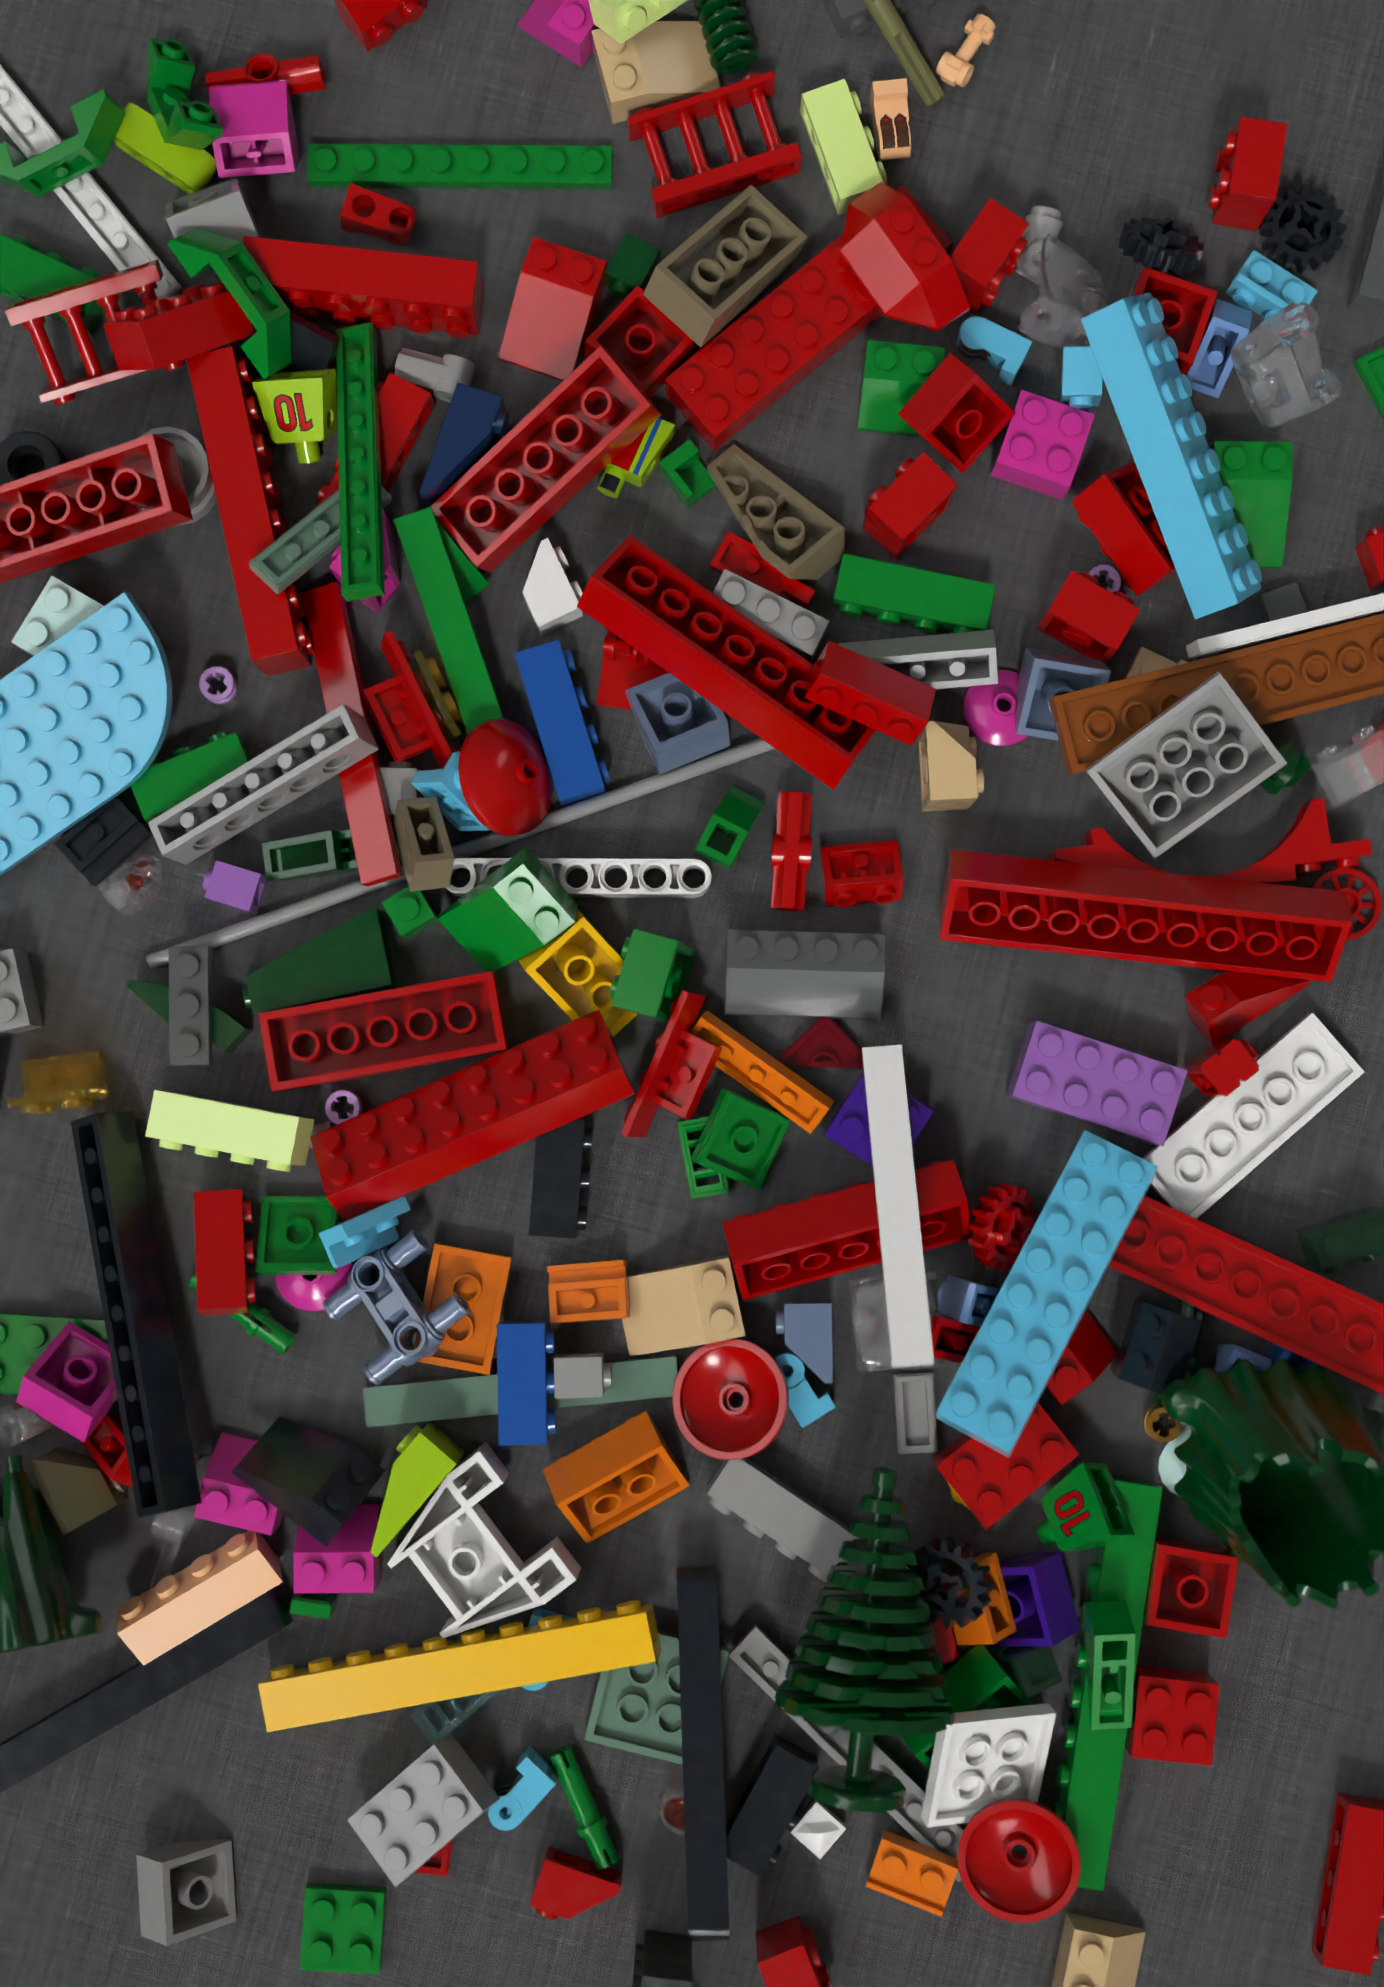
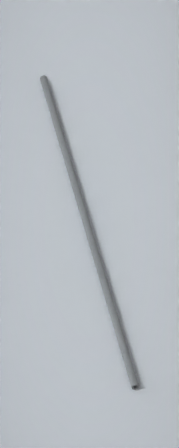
M757 738L695 760L664 774H656L549 812L542 823L529 833L518 836H504L493 832L453 846L451 848L454 858H469L776 748L762 738ZM403 864L401 865L403 875L401 877L369 887L361 885V880H357L171 947L209 946L215 948L407 880ZM169 948L146 955L151 970L169 964Z

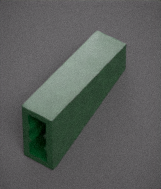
M377 908L368 909L245 976L247 985L242 987V994L246 1008H252L253 1014L258 1015V1013L352 997L397 987L382 911Z

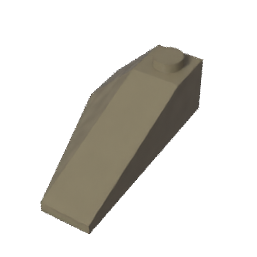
M735 444L707 466V472L761 557L789 579L818 580L842 559L843 553L845 554V528Z

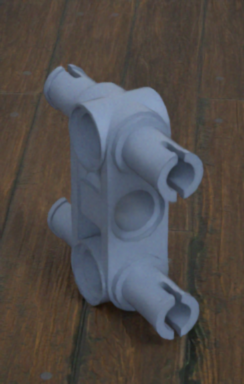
M414 1229L389 1250L386 1248L380 1249L372 1256H364L358 1259L349 1274L348 1283L322 1303L327 1314L335 1321H340L344 1315L362 1301L366 1305L387 1338L389 1345L370 1362L363 1365L366 1376L375 1385L382 1384L386 1378L401 1366L413 1365L421 1358L434 1355L444 1340L445 1331L465 1315L471 1313L465 1299L455 1292L431 1313L428 1312L404 1275L403 1268L429 1249L424 1237ZM378 1267L380 1276L378 1281L373 1284L372 1273ZM417 1330H419L421 1333V1342L420 1345L417 1348H415L412 1343V1338L414 1333Z

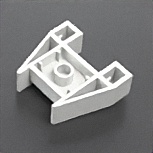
M487 1442L461 1460L450 1471L388 1562V1566L393 1568L409 1556L453 1616L447 1620L439 1633L442 1638L544 1605L575 1582L581 1570L579 1564L558 1536L525 1562H522L478 1502L503 1484L510 1474Z

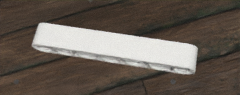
M511 858L454 859L452 874L460 868L468 869L471 875L470 881L464 887L457 888L451 884L450 879L449 887L446 889L455 896L462 897ZM537 858L572 898H696L707 893L712 879L708 865L698 859ZM577 868L585 870L588 873V880L584 886L573 888L567 884V875L570 871ZM612 869H622L627 874L625 884L619 888L608 886L605 881L607 873ZM651 869H660L666 875L665 883L659 888H651L644 882L645 874ZM698 869L703 872L705 882L699 888H689L685 885L683 876L688 870Z

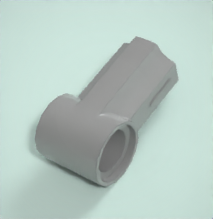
M404 347L398 353L395 363V375L428 392H432L435 397L447 403L451 402L457 382L471 386L476 369L474 363L460 356L446 354L441 358Z

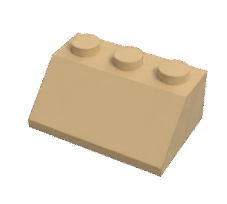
M1066 1912L1051 1987H1135L1146 1933L1145 1929Z

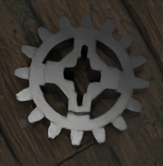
M1303 185L1296 195L1292 188H1288L1282 198L1276 197L1274 204L1263 220L1265 223L1260 228L1259 235L1268 238L1261 246L1262 250L1272 249L1274 253L1270 260L1272 262L1277 261L1279 258L1284 260L1283 269L1286 271L1291 264L1296 265L1298 274H1302L1308 264L1313 271H1317L1323 261L1329 263L1336 254L1335 251H1338L1344 242L1340 236L1346 230L1347 225L1337 223L1344 211L1343 209L1333 211L1331 208L1335 201L1333 196L1326 201L1321 199L1323 189L1318 188L1314 195H1310L1307 185ZM1282 214H1285L1283 219L1284 226L1279 229L1280 217ZM1326 230L1325 242L1321 246L1322 237L1320 234Z
M1142 217L1141 221L1132 218L1130 223L1125 222L1118 245L1119 248L1124 249V255L1133 256V262L1142 263L1144 267L1161 271L1162 273L1169 271L1181 274L1182 270L1192 273L1193 268H1198L1204 252V244L1198 242V236L1190 235L1188 229H1182L1178 226L1179 222L1169 218L1165 220L1156 218L1154 220Z
M948 1537L942 1542L935 1538L928 1542L926 1546L923 1545L914 1552L918 1565H907L910 1570L919 1573L922 1579L924 1590H920L921 1594L916 1595L924 1598L928 1603L931 1613L929 1623L934 1624L939 1619H943L945 1629L951 1628L956 1623L960 1628H963L971 1620L975 1621L984 1613L982 1609L990 1604L992 1600L985 1593L994 1587V1583L984 1580L983 1576L990 1571V1567L979 1566L977 1561L982 1554L978 1551L970 1555L967 1552L968 1542L966 1541L955 1547L953 1537Z

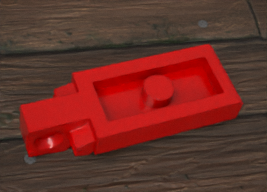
M727 532L709 564L710 569L721 575L724 569L807 610L815 597L816 591L802 584L800 582L801 579H789L763 559L754 544L731 532Z

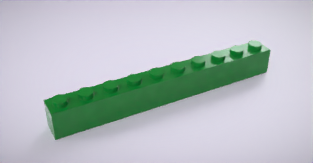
M1112 1475L1135 1535L1096 1547L1095 1563H1089L1086 1585L1091 1588L1089 1602L1126 1600L1136 1632L1135 1680L1163 1488L1154 1481ZM1085 1602L1081 1609V1627H1085ZM1084 1635L1083 1643L1078 1642L1075 1650V1667H1079L1077 1683L1072 1682L1069 1690V1706L1073 1707L1071 1723L1066 1722L1063 1730V1746L1067 1747L1065 1763L1060 1762L1058 1766L1057 1786L1061 1787L1059 1803H1053L1052 1811L1058 1814L1069 1826L1078 1844L1081 1869L1077 1887L1104 1891L1127 1728L1091 1730Z

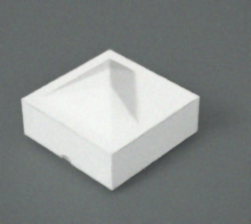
M814 1799L800 1815L796 1826L790 1833L821 1859L846 1830V1824L820 1801Z

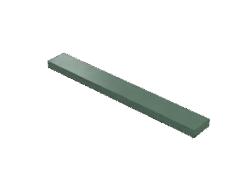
M676 1355L604 1362L611 1363L612 1385L611 1387H604L603 1397L555 1398V1394H549V1409L673 1397V1388L678 1375ZM498 1373L363 1387L366 1428L498 1414Z

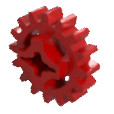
M1000 1183L999 1187H989V1196L980 1195L981 1207L979 1209H972V1214L976 1217L975 1222L968 1224V1229L973 1230L974 1234L968 1240V1244L976 1246L972 1256L980 1259L981 1265L1002 1271H1007L1008 1266L1013 1267L1035 1225L1033 1218L1038 1214L1037 1209L1030 1208L1034 1198L1033 1196L1026 1195L1027 1190L1025 1188Z

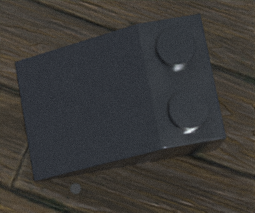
M279 1416L233 1469L232 1473L327 1547L386 1470L355 1446Z

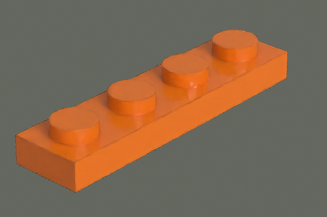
M708 1010L705 1011L691 1031L722 1047L715 1064L717 1068L811 1134L834 1103V1100Z

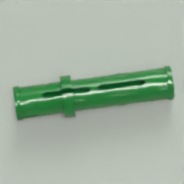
M195 1273L188 1286L197 1291ZM249 1302V1313L269 1327L272 1333L248 1317L246 1313L229 1315L247 1328L245 1332L251 1337L258 1336L268 1345L279 1351L281 1355L288 1351L298 1336L271 1317L269 1309L266 1307L261 1309L252 1302Z
M566 1745L559 1748L561 1753H557L555 1750L549 1754L548 1758L553 1764L579 1824L576 1828L579 1837L585 1838L594 1859L595 1867L597 1870L609 1867L607 1861L611 1860V1863L614 1864L620 1859V1856L616 1852L605 1827L608 1821L604 1814L599 1813L574 1755L572 1745Z

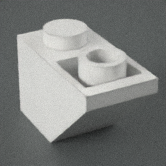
M548 538L540 542L522 591L525 602L541 635L583 616L582 610L576 607L583 593L577 581L569 583L564 572L565 569L569 568L566 557L560 546L553 549Z

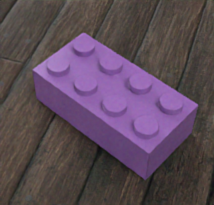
M1034 1021L1029 1023L1006 1097L1154 1146H1164L1187 1070L1040 1021Z

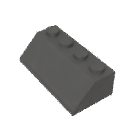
M728 929L725 1015L881 1019L885 976V934Z

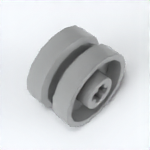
M169 426L151 429L137 438L153 433L174 444L193 520L178 525L194 523L206 516L217 502L207 452L198 439L185 430Z

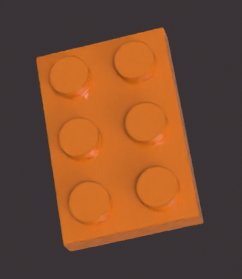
M434 1243L423 1304L428 1312L431 1313L455 1292L465 1299L471 1313L465 1315L445 1331L444 1340L434 1355L421 1358L417 1362L490 1375L497 1342V1324L501 1321L513 1257ZM417 1330L414 1345L415 1348H417L421 1342V1333L419 1330Z

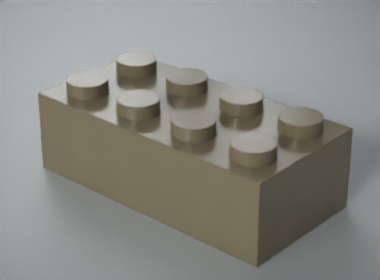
M750 185L656 265L643 295L698 346L702 347L793 266L808 236Z

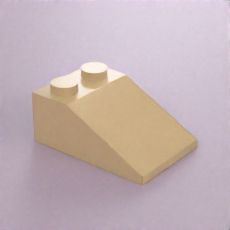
M656 21L622 44L601 29L591 31L593 53L612 124L627 121V117L633 116L636 111L642 108L651 107L656 109L721 88L718 75L710 64V54L707 52L706 40L702 35V26L699 21Z
M729 1255L627 1276L630 1318H624L622 1322L629 1356L710 1344L745 1336Z

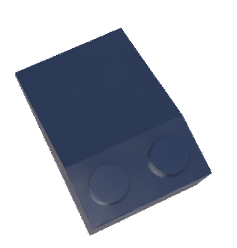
M457 382L420 490V495L426 508L439 499L512 430V425L508 424L509 412H506L501 396Z

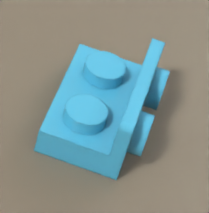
M1253 250L1227 289L1226 294L1231 296L1234 303L1239 307L1247 310L1251 309L1264 317L1265 322L1270 327L1276 330H1284L1290 334L1318 290Z
M460 752L452 753L444 769L417 771L411 784L424 797L436 796L441 814L459 831L490 830L475 817L462 793L458 772Z
M401 1196L318 1233L333 1268H340L398 1241L399 1235L395 1228V1225L399 1224L397 1216L411 1210L405 1196Z

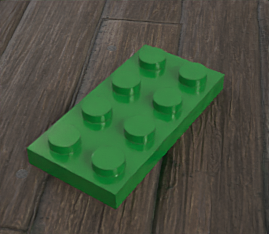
M0 1312V1393H19L25 1373L69 1321L108 1344L104 1319Z

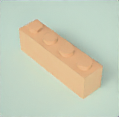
M248 1530L243 1534H237L230 1538L225 1545L210 1554L198 1557L190 1566L177 1574L164 1577L155 1587L140 1596H134L126 1600L120 1608L116 1609L117 1634L144 1666L281 1584L283 1579L280 1559L260 1533Z

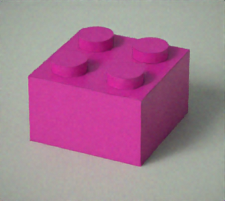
M1021 390L1013 408L1016 414L1008 423L990 476L1063 500L1072 484L1095 414Z

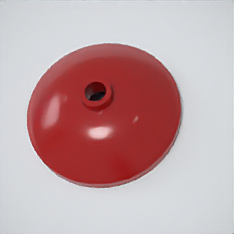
M494 719L476 726L464 740L458 764L460 786L470 810L485 827L497 834L518 836L533 831L545 819L551 805L553 793L552 775L544 750L528 730L513 721Z
M728 1339L705 1344L693 1352L679 1370L673 1388V1411L680 1431L687 1441L700 1452L722 1460L748 1458L768 1447L781 1431L789 1407L787 1381L777 1361L766 1350L752 1342ZM737 1393H741L744 1401L737 1408L733 1403V1398Z
M1016 1798L993 1802L983 1807L969 1820L960 1837L957 1858L958 1869L964 1887L981 1908L995 1917L1015 1923H1032L1044 1920L1059 1912L1069 1902L1077 1888L1081 1869L1077 1841L1065 1821L1054 1811L1040 1803ZM1015 1845H1023L1027 1852L1017 1854L1014 1852L1013 1847Z

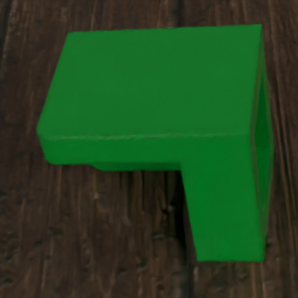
M690 439L659 462L660 475L687 509L716 488V484L707 472V469L699 461V450Z

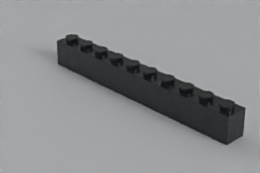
M133 1111L94 1113L71 1121V1128L138 1517L201 1504L202 1501Z

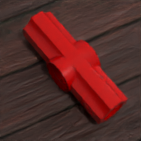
M258 54L251 57L245 64V67L205 73L208 94L210 86L287 80L290 95L327 89L324 65L320 55L277 61L270 54Z
M795 791L779 792L776 812V833H773L771 850L773 880L770 909L786 912L804 911L807 887L806 875L807 871L810 870L812 836H809L812 794Z

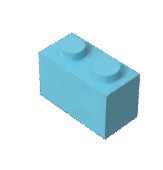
M1091 346L1063 347L1060 403L1091 412L1092 406H1099L1103 381Z

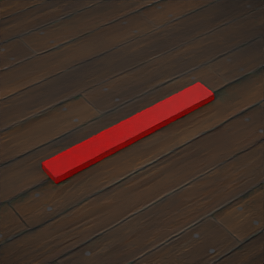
M335 581L304 592L302 596L326 714L344 704L364 716L373 735L368 707L362 696L364 688L347 606L342 596L341 584ZM377 751L339 773L361 885L366 887L403 876Z

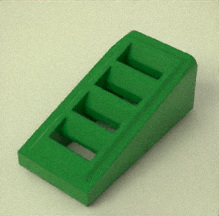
M709 1116L677 1122L691 1199L730 1192L727 1176L709 1168L694 1171L693 1163L695 1162L690 1160L692 1157L690 1148L696 1147L699 1139L688 1140L687 1133L704 1130ZM719 1175L720 1182L703 1186L696 1185V1179Z

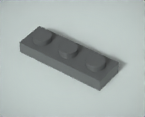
M169 947V1066L213 1065L212 947Z

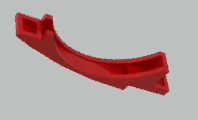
M1324 798L1312 799L1309 803L1301 805L1293 824L1285 836L1264 857L1246 868L1231 873L1203 877L1287 885L1297 880L1295 868H1297L1298 874L1322 871L1321 864L1335 863L1336 869L1359 866L1360 859L1372 855L1370 839L1331 844ZM1103 828L1091 829L1090 833L1084 834L1086 846L1057 849L1048 855L1049 860L1170 873L1142 862L1128 853Z

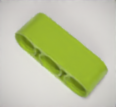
M129 102L124 108L125 116L113 143L186 193L192 194L205 189L217 172L215 158L204 149L198 150L165 143L154 116L134 103Z

